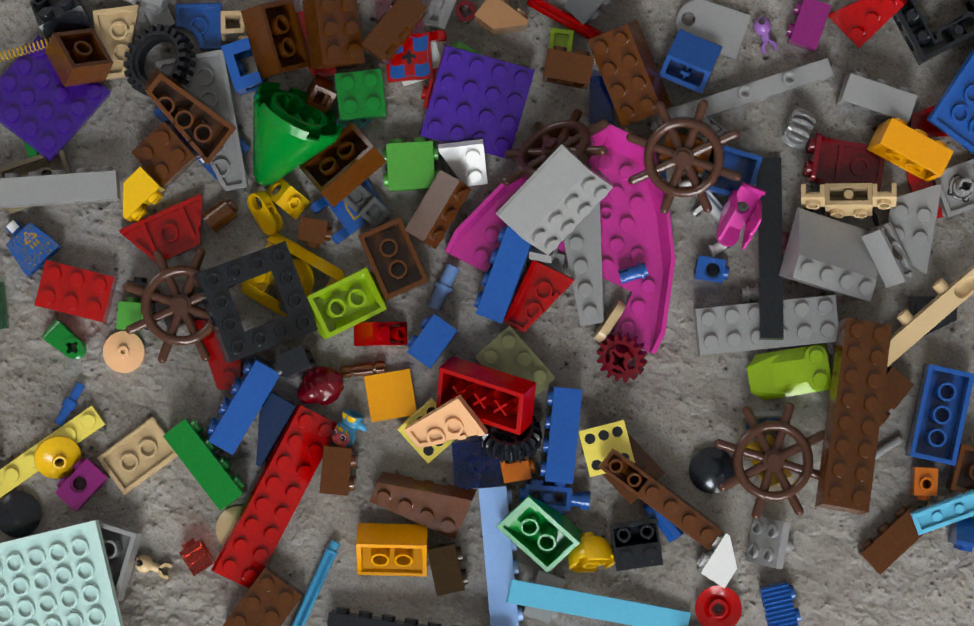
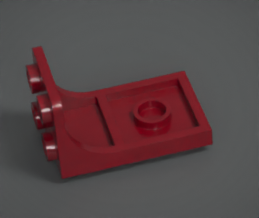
M816 133L808 140L806 145V154H809V159L803 165L802 176L806 177L805 183L817 185L825 183H872L873 189V184H877V192H880L885 159L867 150L869 144L831 139L822 136V133Z

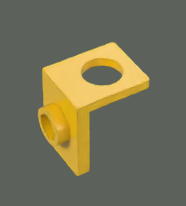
M282 178L270 185L265 191L273 202L295 220L310 204L308 199ZM281 185L280 191L273 195L274 189Z

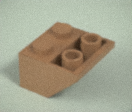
M485 0L474 15L475 22L492 35L523 32L527 30L529 25L528 15L518 7L514 10L509 6L508 0Z

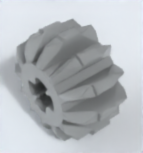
M795 109L784 128L782 142L793 148L800 149L804 147L816 123L815 115L805 109Z

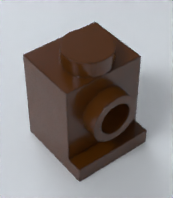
M315 73L305 92L306 104L327 113L337 95V92L333 90L332 81Z

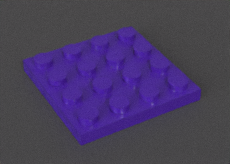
M38 35L33 40L36 48L35 52H32L34 47L31 43V53L19 56L0 77V123L51 162L111 95V91L99 82L64 87L45 53V40ZM36 41H38L39 47L41 48V49H39V51H36V50H38V46H37Z
M445 44L419 135L446 143L483 139L484 153L506 158L505 152L513 147L535 70Z

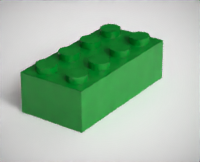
M184 419L163 435V437L221 511L247 492L245 489L247 484L240 475L235 476L230 469L233 466L225 456L220 457L216 452L219 448L210 443L208 438L206 439L202 433L204 428L198 420Z

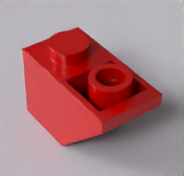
M361 322L354 326V346L407 345V322Z

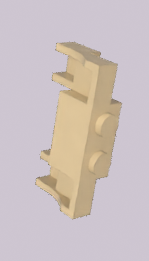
M872 183L820 184V192H807L806 184H801V207L809 210L825 208V216L835 219L843 218L844 216L866 218L867 216H872L873 207L882 210L896 207L897 183H892L891 191L877 192V184H873L872 189Z

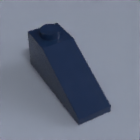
M274 392L268 395L259 413L256 465L259 467L264 464L296 408V405Z

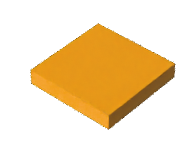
M410 369L364 376L371 422L411 416L417 411Z

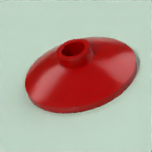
M720 585L710 586L703 590L696 600L695 614L702 626H735L741 617V601L738 595L728 587L723 588ZM715 604H721L722 610L720 612L713 610Z

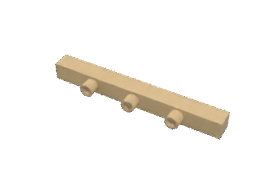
M974 264L950 285L943 278L936 281L932 288L938 295L914 316L907 308L897 315L896 318L903 326L891 335L887 367L974 293Z

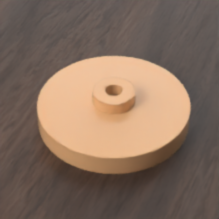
M119 331L112 334L106 340L103 346V357L106 364L112 370L120 373L132 372L142 364L145 358V346L136 334Z

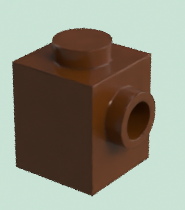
M301 217L297 240L306 242V247L319 249L320 245L326 246V241H331L333 228L329 227L330 223L328 221Z

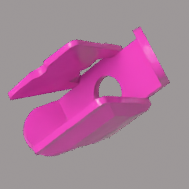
M742 181L738 190L731 192L721 210L716 231V238L721 245L726 247L735 245L745 225L742 249L744 250L762 220L760 197L766 194L764 189ZM738 202L747 203L749 208L746 211H738Z

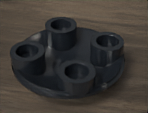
M707 447L698 451L690 461V479L697 489L705 493L715 494L722 492L718 489L719 483L735 475L732 457L726 451L716 447Z
M13 491L0 499V530L11 537L20 538L28 536L36 530L42 519V512L38 501L31 494L24 491Z

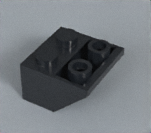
M33 0L30 2L38 26L48 42L49 37L51 38L53 33L87 29L93 26L81 0Z
M657 518L610 524L616 571L663 565Z

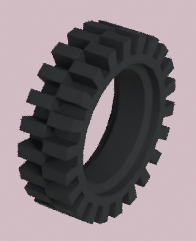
M157 24V27L154 25L148 26L149 31L142 29L140 31L142 37L137 34L133 37L137 43L135 45L129 43L127 47L131 48L132 51L131 53L125 52L124 55L129 61H123V67L128 69L124 71V74L129 77L127 81L133 85L132 88L150 97L143 87L148 81L144 71V62L149 51L157 44L163 42L171 43L176 54L174 67L168 76L180 84L188 85L190 81L185 78L187 75L193 77L194 72L189 70V67H196V62L191 60V58L196 57V52L192 51L194 45L189 42L190 39L168 25Z

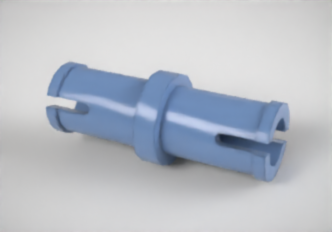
M446 263L439 281H436L434 284L436 288L427 303L428 306L438 311L441 310L448 292L451 293L452 291L451 286L460 271L459 268Z

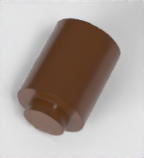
M223 198L201 216L210 228L217 233L238 217L235 213L238 211V208L231 199L226 201Z

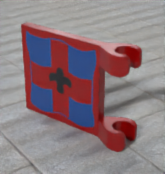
M444 30L411 34L386 66L387 83L430 79V77L435 79L438 68H433L431 42H445L447 40L446 32Z

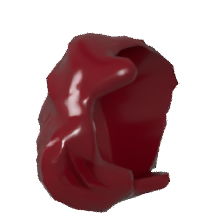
M318 366L310 370L303 377L302 383L299 384L297 390L299 400L304 404H332L338 399L341 391L344 389L342 373H338L337 370L326 366Z

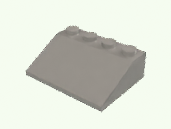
M797 208L779 276L854 300L871 302L877 281V268L861 237L869 233V231Z

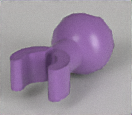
M766 17L757 18L754 21L753 29L761 36L762 44L760 49L762 54H766L765 46L767 42L776 51L778 49L777 44L771 40L769 34L771 30L770 20ZM760 18L763 19L762 25L758 22Z

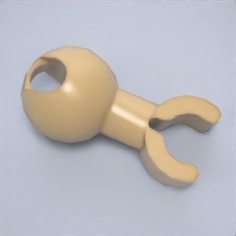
M145 554L136 558L135 568L139 572L153 571L158 573L161 578L168 579L169 576L163 574L159 568H172L171 563L164 562L159 564L153 562L152 558ZM138 559L143 562L141 565L136 563Z

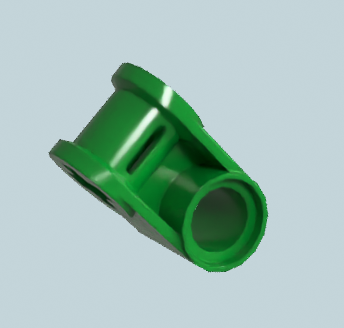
M57 318L41 336L47 343L58 349L68 358L80 359L86 354L87 347L85 342ZM71 344L77 345V346H76V348L78 349V352H77V353L71 352V351H72V348L70 347Z

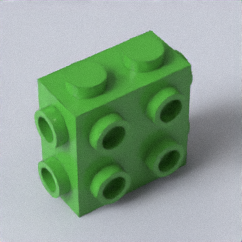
M427 137L414 138V142L406 143L405 139H392L391 143L386 144V149L382 150V157L387 161L388 173H383L384 187H388L389 192L428 190L439 172L434 167V161L439 160L438 146L433 147V141H428Z

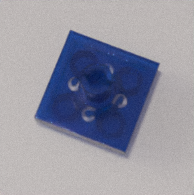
M480 441L452 443L454 482L457 488L472 489L502 486L500 459L493 460L491 455L486 456L485 451L480 446ZM475 449L478 450L479 452L475 451L474 454H479V455H475V456H474V455L472 454L473 450H475ZM488 460H490L491 463H492V465H491L490 467H487V466H486V462H487V465H490V462H489ZM467 462L468 468L466 467V464H463V467H465V469L462 468V463ZM479 473H480V474H481V478H480V479H475L474 477L479 478V475H474V474H479Z

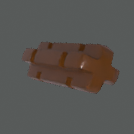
M383 360L375 361V363L367 362L340 367L342 378H350L352 375L357 377L372 375L375 372L376 374L386 372V365Z

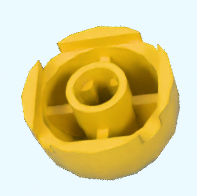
M593 532L582 533L580 544L567 555L569 570L572 568L573 572H595L598 566L603 565L604 569H607L615 563L612 546L605 538L595 536Z

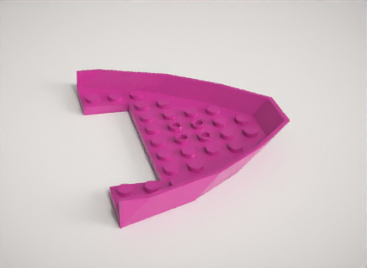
M608 125L605 129L592 136L595 146L606 147V154L591 156L588 160L594 172L599 170L613 182V188L600 201L602 278L632 292L612 335L620 332L622 337H624L628 332L630 339H633L635 336L638 337L636 343H643L642 349L654 355L666 333L675 266L670 209L667 214L660 212L665 193L657 188L650 178L635 185L629 184L628 178L645 170V148L628 142L626 139L628 132L616 126ZM654 151V162L656 165L658 164V160L656 157V153ZM522 177L508 186L501 183L454 231L445 249V253L486 272L491 265L489 262L494 249L499 248L501 242L497 241L503 226H507L496 213L526 180ZM564 241L558 245V254L566 255ZM638 261L640 263L645 262L649 275L645 276L644 280L639 278L622 284L618 273L619 269L637 265Z

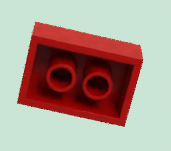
M46 260L34 305L107 323L118 278Z

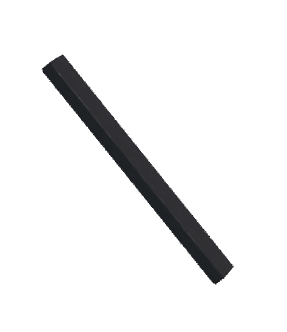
M763 157L757 175V187L766 191V194L760 197L762 220L758 226L759 340H783V277L779 276L783 261L781 158Z

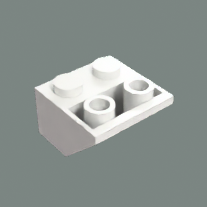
M724 532L720 537L716 538L707 554L702 553L696 563L699 566L697 570L723 588L726 587L737 570L730 535Z

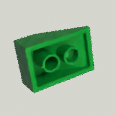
M530 495L496 526L547 573L580 544L582 531L566 516Z

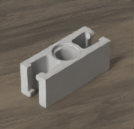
M890 221L868 230L869 233L861 236L886 288L906 282L908 280L907 277L915 274Z

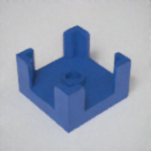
M249 38L221 46L234 89L239 96L254 92L259 85L265 83L264 79H261L259 72L244 75L246 71L241 59L253 56Z

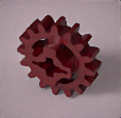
M617 332L614 336L608 335L606 340L601 342V347L597 350V354L600 355L597 363H603L600 370L608 371L607 378L612 375L615 376V382H618L620 378H623L624 383H627L630 378L635 380L638 374L641 375L644 371L643 367L648 362L646 359H643L648 354L646 351L641 350L644 344H637L638 337L636 336L630 339L628 332L624 337H622L620 332Z

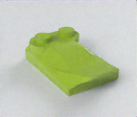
M367 267L306 297L318 328L317 331L325 340L387 310L385 305L386 299L374 273L369 272Z
M825 344L756 354L753 360L746 366L750 392L760 397L762 401L830 390L831 373Z

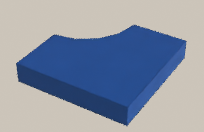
M222 3L175 4V27L192 33L198 42L199 50H221V46H223L221 37Z

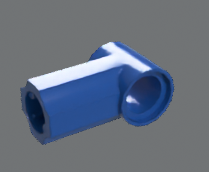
M648 504L642 506L651 519L657 518L658 527L669 543L685 533Z

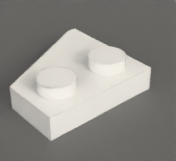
M483 139L438 144L439 153L460 181L467 186L488 184Z

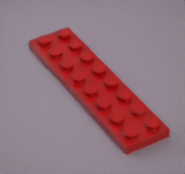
M297 404L211 569L214 573L250 589L270 560L323 458L324 446L330 444L333 430L337 425L336 422Z

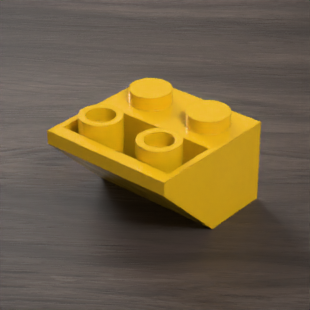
M139 167L123 182V217L130 222L140 221L148 213L146 209L151 204L155 206L164 197L162 193L165 189L142 167Z

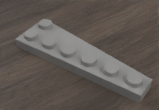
M599 202L589 215L563 239L570 277L575 279L572 287L580 327L604 322Z

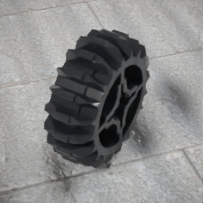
M533 416L532 424L521 435L484 424L488 432L486 435L479 436L480 446L485 451L486 456L491 455L493 460L499 458L501 463L506 460L512 464L515 460L521 463L522 458L529 460L531 455H536L537 449H540L542 431L540 423Z

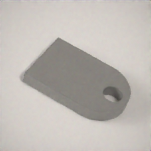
M693 0L686 3L680 9L676 18V30L678 33L679 29H682L721 45L723 48L720 55L736 60L751 15L706 0ZM686 13L693 15L695 19L694 24L691 26H686L682 23L681 18Z

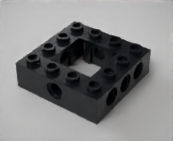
M907 0L908 2L892 16L918 65L974 36V0H962L968 12L954 21L942 25L933 32L930 31L927 26V19L923 18L915 4L916 0Z
M286 241L193 274L225 363L239 360L318 330ZM271 271L269 281L271 286L274 285L280 302L278 306L288 316L244 332L228 287Z

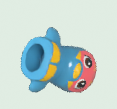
M344 409L340 414L341 422H338L333 430L332 440L339 447H350L355 442L357 429L367 431V427L363 423L364 416L361 413L352 409Z

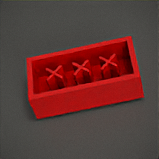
M451 356L439 367L436 408L461 395L482 423L521 435L533 421L536 382Z

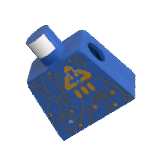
M14 219L5 227L13 236L6 245L27 276L31 277L45 264L46 260L49 261L63 248L58 241L34 223L30 222L23 227Z

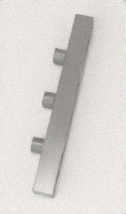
M826 58L667 110L671 119L682 116L694 117L699 102L705 99L708 101V107L703 118L705 119L831 79L834 75L829 60ZM659 114L654 115L658 127L663 122Z

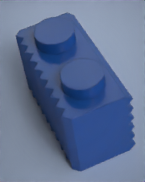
M781 581L760 586L759 591L767 625L798 626L801 616L799 609L794 608L792 599L796 598L793 585H789L787 581Z

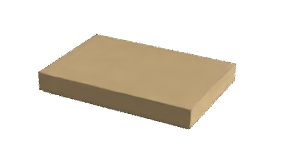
M154 416L97 457L123 495L129 493L178 456L163 437L166 432Z

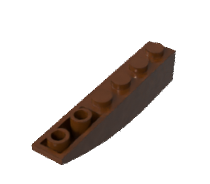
M614 448L611 449L598 466L707 550H710L716 538L724 533L714 521Z

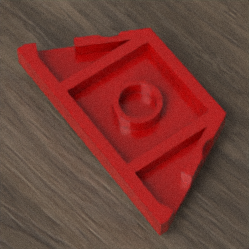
M198 194L120 229L119 232L154 262H156L153 257L155 250H160L167 261L201 245L203 196Z

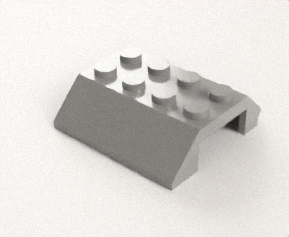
M561 144L496 214L522 239L549 255L589 215L591 210L607 196L608 192L613 188V182L599 170L594 172L587 167L574 152Z

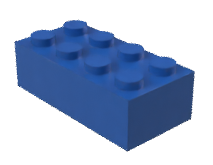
M508 225L503 226L497 241H500L501 245L499 248H495L489 263H492L493 267L491 270L488 269L481 284L485 286L483 292L480 291L473 306L477 308L475 314L501 324L506 317L532 246Z
M254 354L253 358H247L242 367L243 375L241 378H235L230 387V397H224L218 407L219 415L217 419L212 417L206 428L208 441L232 455L279 378L274 364L257 354Z
M924 364L905 455L956 466L974 382L973 373Z
M553 387V391H548L547 405H551L550 415L546 414L544 428L549 429L548 438H543L542 451L546 452V461H541L540 475L544 476L545 481L573 484L582 389Z

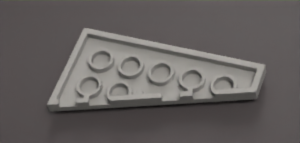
M221 49L196 54L195 58H191V60L196 62V67H189V70L194 72L193 77L187 75L185 79L190 82L187 86L183 83L181 85L231 120L236 127L235 131L210 162L211 167L224 191L249 188L229 73L223 51ZM175 58L157 61L155 64L168 75L174 67Z

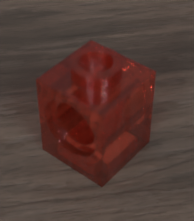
M192 538L182 545L184 550L179 552L193 576L215 563L213 556L202 539L195 541Z

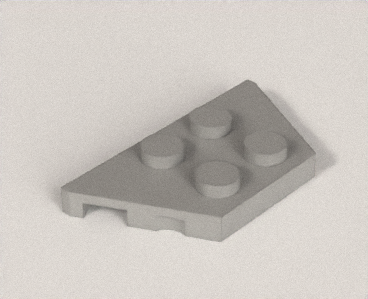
M940 184L897 197L896 207L890 208L888 222H891L911 265L926 274L928 273L942 185Z

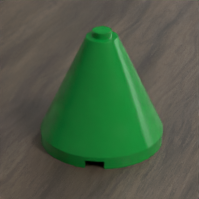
M275 82L259 85L253 97V175L255 180L264 186L276 183L335 143L342 132V124L339 123L338 126L335 124L336 115L330 109L325 113L306 104L305 92L291 87L289 92L278 89L280 83Z

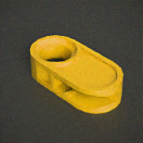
M262 190L250 194L247 198V205L262 232L266 235H273L279 232L283 227V221L269 195ZM256 197L261 200L262 208L257 204Z

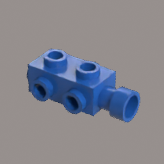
M530 479V483H525V488H520L519 502H522L528 495L531 496L532 492L538 491L540 498L537 500L565 515V511H570L571 506L589 510L591 492H572V487L567 486L568 483L554 482L553 485L544 484V480ZM557 493H561L564 496L560 502L555 500Z

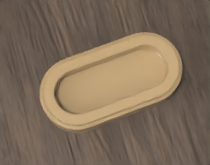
M619 299L614 302L605 315L604 322L600 323L595 330L593 339L599 343L605 340L625 310V303Z

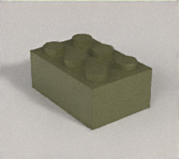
M510 326L474 356L483 366L536 382L535 396L556 379Z

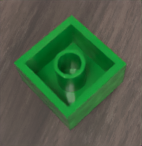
M381 68L335 74L341 123L387 118Z

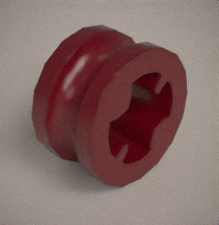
M467 0L459 2L455 9L456 17L461 22L467 23L472 21L476 13L475 5ZM469 6V10L472 12L471 16L467 14L466 18L462 17V12L459 11L460 8Z

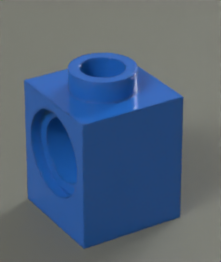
M697 256L693 279L722 284L723 279L727 280L729 274V266H726L727 260ZM708 264H715L717 266L718 274L715 277H711L706 273Z

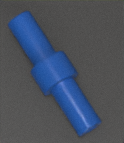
M77 381L69 397H65L61 404L63 407L54 421L56 424L63 426L69 413L75 410L78 404L76 401L85 385Z

